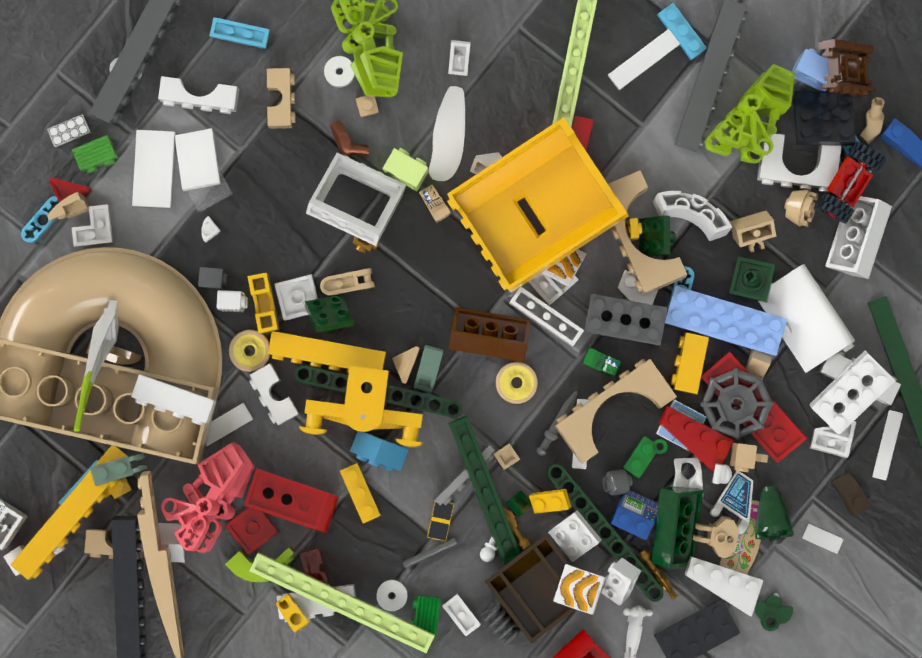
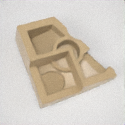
M76 192L59 202L49 212L47 217L49 221L55 218L75 217L89 211V205L85 196Z
M91 341L86 352L87 354H89ZM113 346L105 360L126 365L140 361L142 355Z

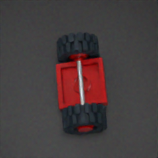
M860 142L854 144L848 154L849 157L845 158L826 189L834 196L824 193L817 204V207L824 213L844 224H847L854 213L853 207L873 177V174L865 168L878 173L886 161L883 155Z

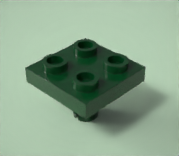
M663 215L639 219V223L642 225V234L639 235L640 252L648 257L669 255L670 243L676 241L675 232L670 231V216Z
M738 256L729 294L767 303L776 265Z
M342 295L305 301V309L316 332L329 334L330 330V334H332L334 329L353 326V317Z

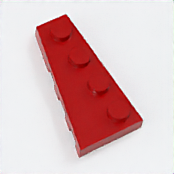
M669 406L666 407L659 421V424L682 443L687 450L693 453L713 473L715 464H723L734 440Z

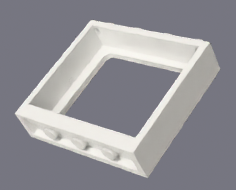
M336 153L308 203L306 214L376 246L403 196L406 184L386 176L380 171L369 168L363 163L354 161L348 156ZM339 174H344L390 197L376 226L323 203Z

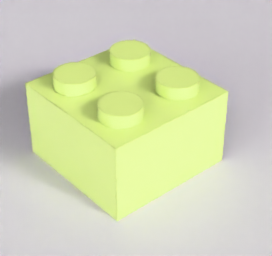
M394 148L383 167L384 173L406 184L411 189L418 191L428 174L426 162L419 158L414 160L410 157V153L402 148H399V150Z

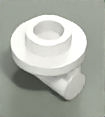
M716 463L712 483H728L732 477L730 467L725 464Z

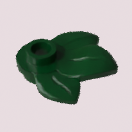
M777 593L770 595L765 603L757 600L754 608L755 614L761 619V626L767 631H774L780 624L787 623L793 614V607L782 606L781 598ZM768 618L773 619V623L771 625L767 624Z

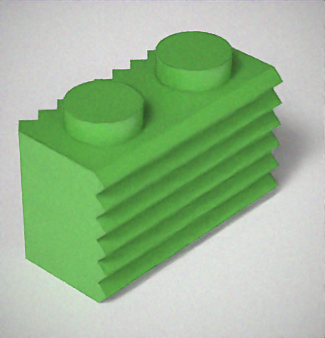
M108 135L72 149L80 171L87 174L97 171V167L101 165H112L115 163V159L119 158Z

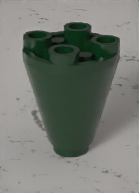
M776 486L763 487L755 525V539L760 540L769 537L770 540L774 541L781 540V536H794V528L780 491H778Z

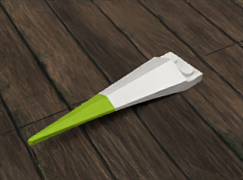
M109 300L108 308L104 309V314H102L93 328L74 432L80 431L92 386L106 357L117 340L119 329L117 301Z

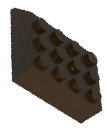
M547 534L484 581L531 644L576 610L553 601L565 564L569 565V563Z

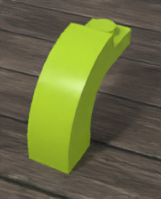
M290 546L276 561L288 565L294 559L292 555L295 553V550ZM242 550L225 564L235 575L251 582L270 581L249 571L254 561Z

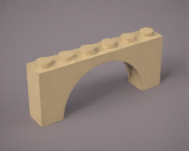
M641 170L608 184L626 212L633 201L648 190ZM625 219L613 226V229H611L615 240L619 239L620 252L623 257L626 256L628 259L627 267L630 274H634L637 281L634 283L638 292L642 291L643 295H646L686 278L687 273L680 257L670 260L650 258L638 251L631 243L626 232Z
M644 359L640 360L634 365L636 369L631 372L626 370L619 375V381L616 383L613 381L609 382L603 387L605 390L602 393L598 394V392H595L588 397L589 402L585 405L582 403L578 404L572 409V414L569 416L564 414L556 420L558 424L555 425V428L581 464L599 453L592 438V422L597 409L606 399L618 393L631 392L645 396L658 408H662L677 397L651 359L647 361Z

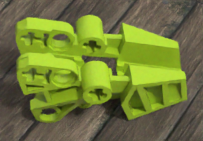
M334 0L331 10L337 26L342 33H349L342 42V48L346 53L354 55L355 61L350 66L365 95L390 98L397 95L403 52L395 50L393 46V35L396 33V28L393 25L383 24L398 9L397 1L376 0L374 3H368L365 0ZM385 1H391L394 5V9L389 10L388 7L384 5ZM338 3L341 5V8L336 7ZM344 19H347L352 24L350 29L343 26L342 22ZM373 37L386 39V46L376 48Z
M776 64L771 65L738 100V106L730 110L725 115L724 121L720 122L705 139L707 150L728 156L731 154L733 147L738 149L740 161L753 164L761 161L763 156L770 154L774 147L770 137L777 132L776 122L791 106L795 73ZM758 115L769 117V122L761 121ZM730 128L727 134L723 132L725 129ZM716 138V145H712L713 140ZM761 142H766L768 144V151H764L761 148ZM750 151L759 155V158L753 159L750 156Z

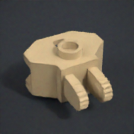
M721 516L713 524L709 523V525L699 523L695 525L696 529L707 531V536L694 535L693 540L707 543L712 547L717 556L727 558L736 550L739 529L730 517Z

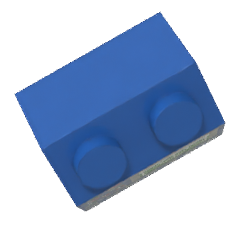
M629 490L628 493L622 494L609 523L647 540L657 517L659 503Z

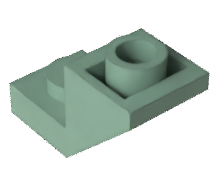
M425 345L413 388L432 393L443 349Z

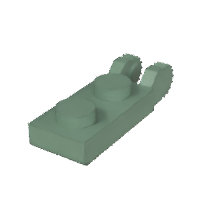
M144 453L90 467L95 486L147 470V465H141L132 469L130 463L145 458Z

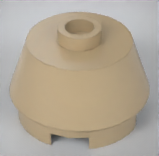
M811 190L793 191L785 202L786 218L799 227H808V222H812L816 208H814L815 203L813 201L818 199V194L811 192Z

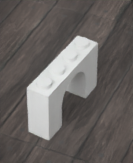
M774 134L770 137L774 147L770 154L763 156L762 160L759 161L757 180L762 181V184L773 185L774 182L781 183V187L792 188V185L800 186L802 190L819 188V192L830 193L826 189L839 169L841 146L819 145L815 169L808 175L800 176L788 171L783 163L782 153L785 135ZM762 142L761 148L764 151H768V144Z

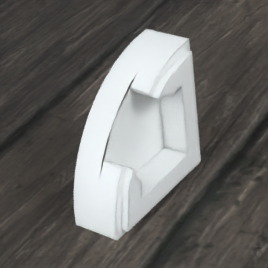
M209 216L205 218L202 225V238L205 243L221 232Z

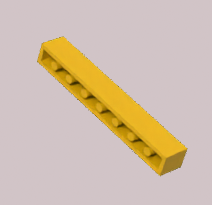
M111 445L94 466L127 457L128 455L117 446ZM90 470L10 565L27 580L36 579L43 571L41 567L44 563L49 564L55 557V550L58 547L61 549L67 543L68 539L66 537L71 532L74 534L81 526L79 522L82 518L90 516L94 511L93 505L96 502L100 503L107 495L104 492L109 487L113 488L119 480L95 486Z

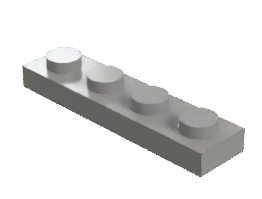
M490 445L482 452L486 464L494 457L492 453L495 450ZM465 469L434 500L439 506L442 503L446 506L453 499L451 494L456 489L461 491L466 486L465 480L469 477L467 470Z

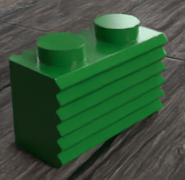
M418 594V599H414L413 610H416V616L411 618V624L435 634L434 637L437 635L441 597Z

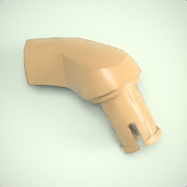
M879 97L872 100L871 109L866 113V127L859 135V138L866 145L872 142L882 129L884 120L882 109L885 102Z

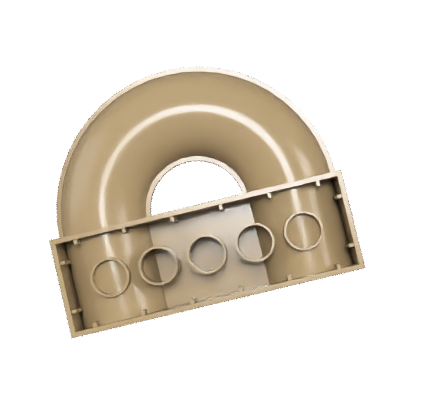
M102 247L81 250L60 257L45 265L22 284L11 298L0 319V420L187 463L199 464L203 461L215 407L209 423L203 422L201 426L191 422L192 418L185 416L184 419L175 417L170 410L166 409L165 412L154 409L155 405L147 403V406L136 403V399L131 397L140 374L217 401L222 376V348L219 332L208 305L187 278L165 262L148 254L123 248ZM109 300L117 301L119 326L130 331L143 348L145 369L143 371L104 362L88 397L80 431L74 432L88 358L73 355L70 352L79 336L95 326L102 314H104V309L108 308Z

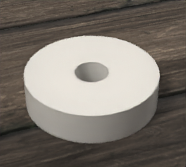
M336 56L326 63L324 75L332 86L341 88L353 81L355 74L350 66L352 62L348 58ZM338 69L343 70L341 75L336 74Z
M387 580L377 590V601L387 611H397L407 601V589L397 580ZM390 592L396 594L394 599L389 598L388 594Z

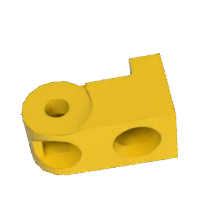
M289 593L276 602L278 609L294 633L300 631L311 622Z

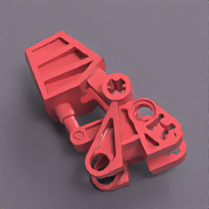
M235 442L228 444L197 464L201 474L192 484H185L183 487L189 502L174 498H166L162 502L161 509L166 520H177L183 526L174 534L184 550L197 551L199 553L209 552L222 531V524L219 519L230 520L235 515V508L231 503L235 497L243 498L255 465L243 448ZM203 483L211 487L205 498L199 490ZM169 501L174 502L173 511L171 512L166 510V504ZM211 522L216 524V530L213 533L208 530ZM203 541L204 544H206L205 548H203L201 545Z

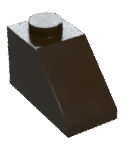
M849 472L832 480L850 515L855 516L871 507L863 490Z

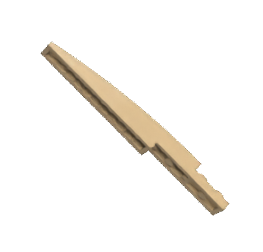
M144 471L140 478H138L139 490L142 489L143 497L140 498L141 508L145 510H140L137 516L145 560L156 603L176 658H184L169 545L161 546L151 471Z

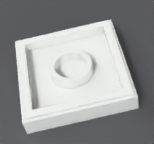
M312 274L275 283L284 321L308 315L305 309V301L318 299Z

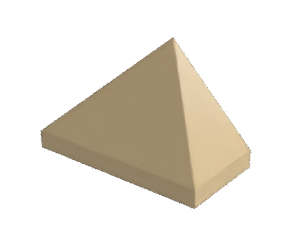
M414 347L392 358L402 383L407 384L420 350L419 347Z

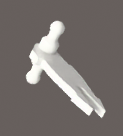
M637 605L631 609L625 608L623 610V614L628 616L627 621L629 622L624 658H636L643 628V617L646 615L652 616L653 614L651 609L646 610L642 606Z

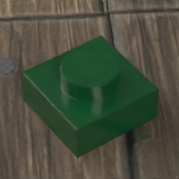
M521 490L507 501V504L518 517L523 515L532 506L530 500Z

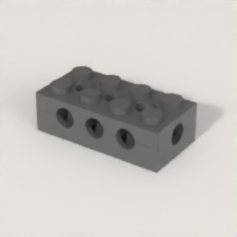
M591 294L584 332L661 346L667 307ZM604 311H609L612 314L611 321H603L601 314ZM627 314L631 317L629 325H623L620 322L622 315ZM647 318L650 321V326L647 329L641 328L639 325L640 319Z

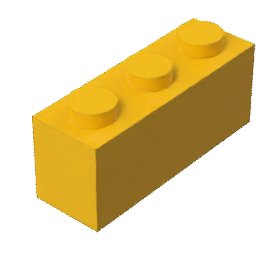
M684 333V336H680L678 347L681 348L680 355H676L674 366H677V371L671 378L673 390L698 394L709 337Z

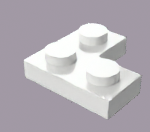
M109 205L89 206L91 225L72 228L74 247L113 243Z

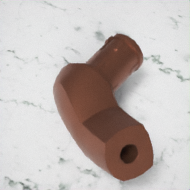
M341 120L331 124L333 137L342 155L348 157L351 155L368 157V144L352 143Z

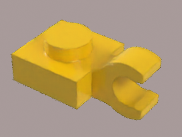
M122 478L119 479L113 488L109 487L104 493L107 494L106 497L112 495L116 499L131 491L132 488L128 480Z

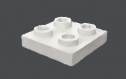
M578 510L548 532L572 562L602 540Z

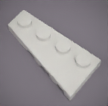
M690 556L684 575L752 617L763 583L762 579Z

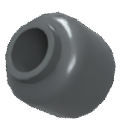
M623 469L607 472L602 481L605 492L612 496L628 493L630 486L633 484L631 475H628Z

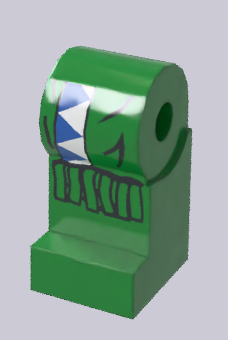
M588 348L582 364L616 376L621 362L597 350Z

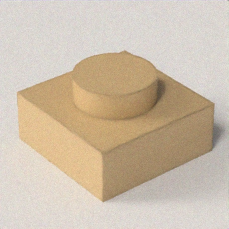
M375 96L356 98L361 118L379 113Z
M510 443L494 453V456L504 470L520 460Z

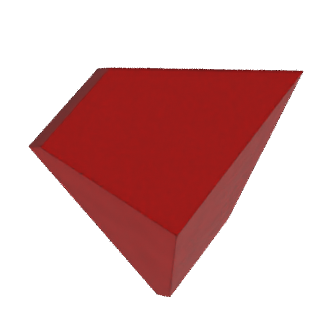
M51 177L49 180L59 202L76 192L85 196L91 191V188Z

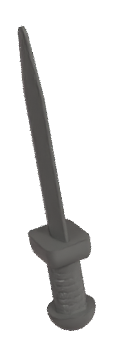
M577 391L566 400L549 430L544 432L545 439L540 447L536 449L540 456L546 455V450L551 442L557 440L558 430L555 428V425L558 422L556 420L564 414L569 415L574 407L578 395Z

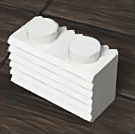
M218 290V310L243 313L244 309L248 308V297L245 296V293L241 291Z

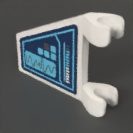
M736 470L709 512L713 517H717L724 507L742 520L737 525L739 534H743L749 525L753 480Z

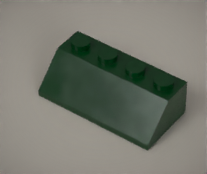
M675 486L661 488L652 551L653 564L672 569L687 566L690 556L695 558L697 541L693 540V536L698 535V529L695 528V525L700 521L703 490Z

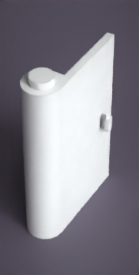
M805 264L797 267L772 284L767 303L759 301L766 313L787 319L782 338L805 373L841 350L847 352L855 347L853 345L855 339Z

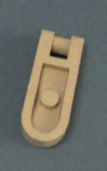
M368 268L328 276L321 281V291L325 295L333 296L374 288L375 284L371 279L372 269ZM363 276L364 283L359 284L358 277Z

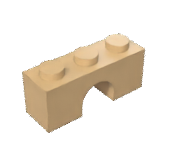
M290 68L267 69L268 90L279 91L283 97L279 105L267 107L268 127L270 129L292 128V123H296L295 111H292V104H295V92H292V85H295V74H291Z
M87 529L84 553H90L89 557L101 558V554L109 555V559H113V545L109 541V530ZM144 550L140 552V558L145 557Z

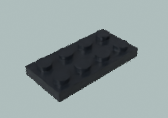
M719 599L655 634L654 637L666 658H696L740 634V631L723 600Z

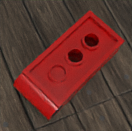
M256 468L244 506L327 533L339 497ZM266 488L274 490V496L270 499H266L263 496ZM285 494H289L293 498L292 503L289 505H284L281 502V498Z

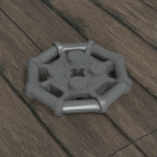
M734 368L729 372L709 379L710 383L703 401L700 402V406L705 411L711 429L735 437L738 440L745 435L765 428L764 424L771 407L774 405V401L771 400L761 376L757 377ZM734 378V384L725 388L720 385V383ZM738 378L754 384L750 388L738 383ZM756 387L758 388L763 401H757L753 393V390ZM717 388L720 391L717 402H711ZM734 399L742 401L740 404L741 408L732 407L731 404L734 403ZM757 406H763L757 420L753 416ZM711 407H717L721 416L718 420ZM724 420L730 421L733 424H735V429L722 425L721 423ZM748 420H751L754 423L752 425L740 429L741 423H744Z

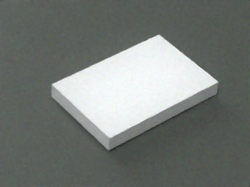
M213 129L175 135L182 190L188 191L221 184Z

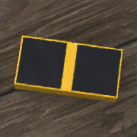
M435 502L428 538L446 541L454 503L449 502L446 506L442 503L439 506Z

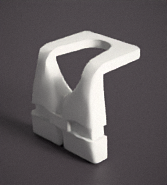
M697 458L674 459L675 478L673 486L703 490L700 460ZM683 463L693 464L696 473L690 479H686L681 473Z

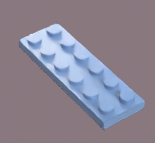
M675 286L665 319L666 324L773 356L777 355L787 322L786 318Z

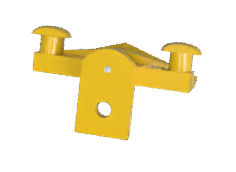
M350 366L345 404L306 400V426H299L302 432L311 435H321L327 432L326 429H321L323 418L348 425L352 429L361 432L376 429L403 428L402 439H395L398 444L406 447H419L424 443L418 441L423 414L384 410L389 371ZM364 382L372 384V391L370 393H364L361 390Z

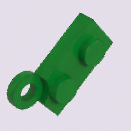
M643 436L623 468L637 478H640L655 454H663L667 451V442L663 439H657L653 442ZM658 443L663 444L662 450L656 448Z

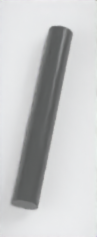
M454 537L402 563L406 569L457 545V541Z

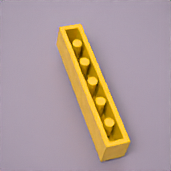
M274 331L271 334L268 354L272 355V359L283 361V358L287 357L291 358L293 363L302 364V361L310 362L309 366L320 368L321 364L329 365L328 369L340 371V367L348 369L347 373H349L350 366L383 370L386 352Z

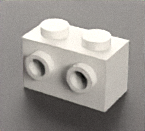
M621 558L617 563L613 562L608 569L610 574L606 576L601 592L619 606L630 596L641 570L624 558Z

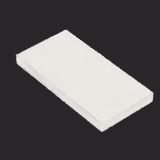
M136 131L132 206L171 208L176 132Z

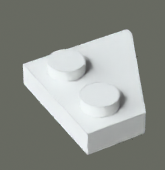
M624 270L618 289L629 301L652 305L658 290L643 295L642 291L638 292L634 282L637 281L635 275H631L629 271Z
M853 421L840 435L830 426L815 428L809 448L848 458L856 422Z

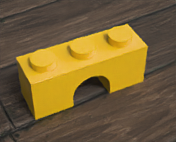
M262 273L247 276L256 310L255 317L258 333L264 334L279 331L269 274Z

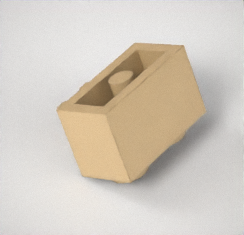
M767 211L730 221L733 239L739 247L748 245L751 253L755 252L754 245L756 242L762 250L765 249L763 240L777 237L774 219Z
M733 443L730 466H734V470L749 472V469L755 468V461L767 463L768 455L756 454L757 446Z

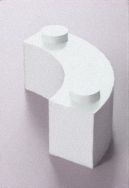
M665 191L657 193L653 200L658 216L666 215L688 220L698 226L709 241L726 236L732 228L729 220L719 208L716 209L707 202V199L694 193L691 195L681 193V191Z

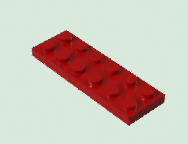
M729 351L702 374L701 378L709 386V379L711 377L715 378L734 368L749 372ZM734 378L720 383L723 388L734 384ZM738 378V383L750 388L754 384ZM756 387L753 390V393L757 401H763L758 388ZM716 388L715 394L719 397L720 391ZM734 399V403L731 405L732 407L736 406L737 409L741 408L740 404L742 403V401ZM775 401L764 424L765 428L751 433L777 463L807 439L804 433ZM757 406L753 416L757 420L763 406ZM748 420L742 424L745 427H747L754 423L751 420Z

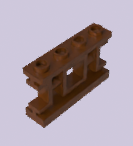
M838 39L818 42V50L825 51V53H822V57L827 58L829 76H824V81H827V84L822 85V89L829 90V93L839 92V94L858 95V97L869 96V92L876 91V87H870V84L873 83L872 80H868L866 63L871 61L868 54L874 53L873 45Z

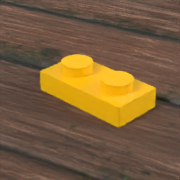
M638 218L629 219L625 223L626 232L630 241H635L642 234V225L638 223Z
M566 489L537 492L529 496L534 514L569 510L571 508Z

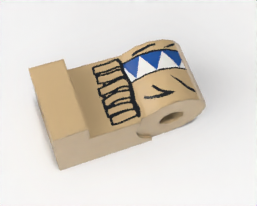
M432 184L419 192L436 223L451 215L450 210Z

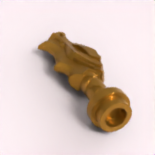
M502 506L513 535L518 541V548L520 547L521 550L525 549L531 544L529 537H524L517 528L519 524L518 520L515 519L517 516L514 512Z
M647 549L637 555L639 561L647 564L658 584L668 593L672 600L675 599L678 595L673 590L668 578L652 563V553Z

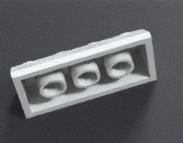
M860 196L853 207L855 211L847 224L839 222L825 266L852 276L869 279L892 206L879 199Z

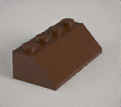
M456 307L449 349L524 362L531 320Z

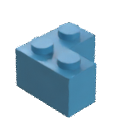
M361 431L357 432L350 452L357 454V459L365 462L369 459V464L376 467L382 464L381 468L391 472L393 468L401 471L409 449Z

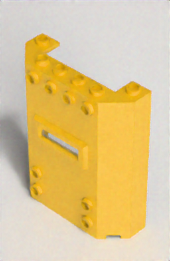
M564 117L447 193L450 198L447 201L453 211L457 209L462 215V224L466 229H471L473 232L471 238L476 245L480 243L483 248L481 251L486 261L490 259L494 265L491 267L492 271L497 277L500 276L501 279L498 282L504 291L508 289L511 293L629 216ZM523 198L526 199L546 231L544 233L537 234L517 203Z

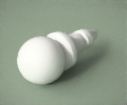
M491 537L489 543H485V547L480 551V558L485 562H490L495 557L497 547H495L493 537Z

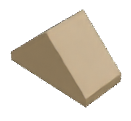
M752 349L745 368L750 374L763 378L770 366L772 355Z

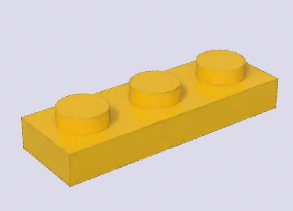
M358 463L340 470L362 523L381 516Z

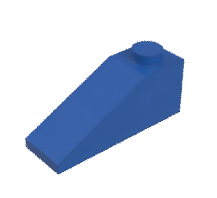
M893 119L880 134L879 138L922 169V141L909 128L897 119Z

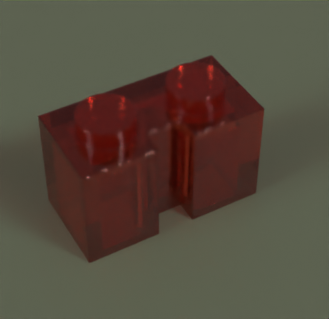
M317 547L301 552L300 557L305 574L330 585L331 582L327 569L322 570L320 565L324 562L321 548Z

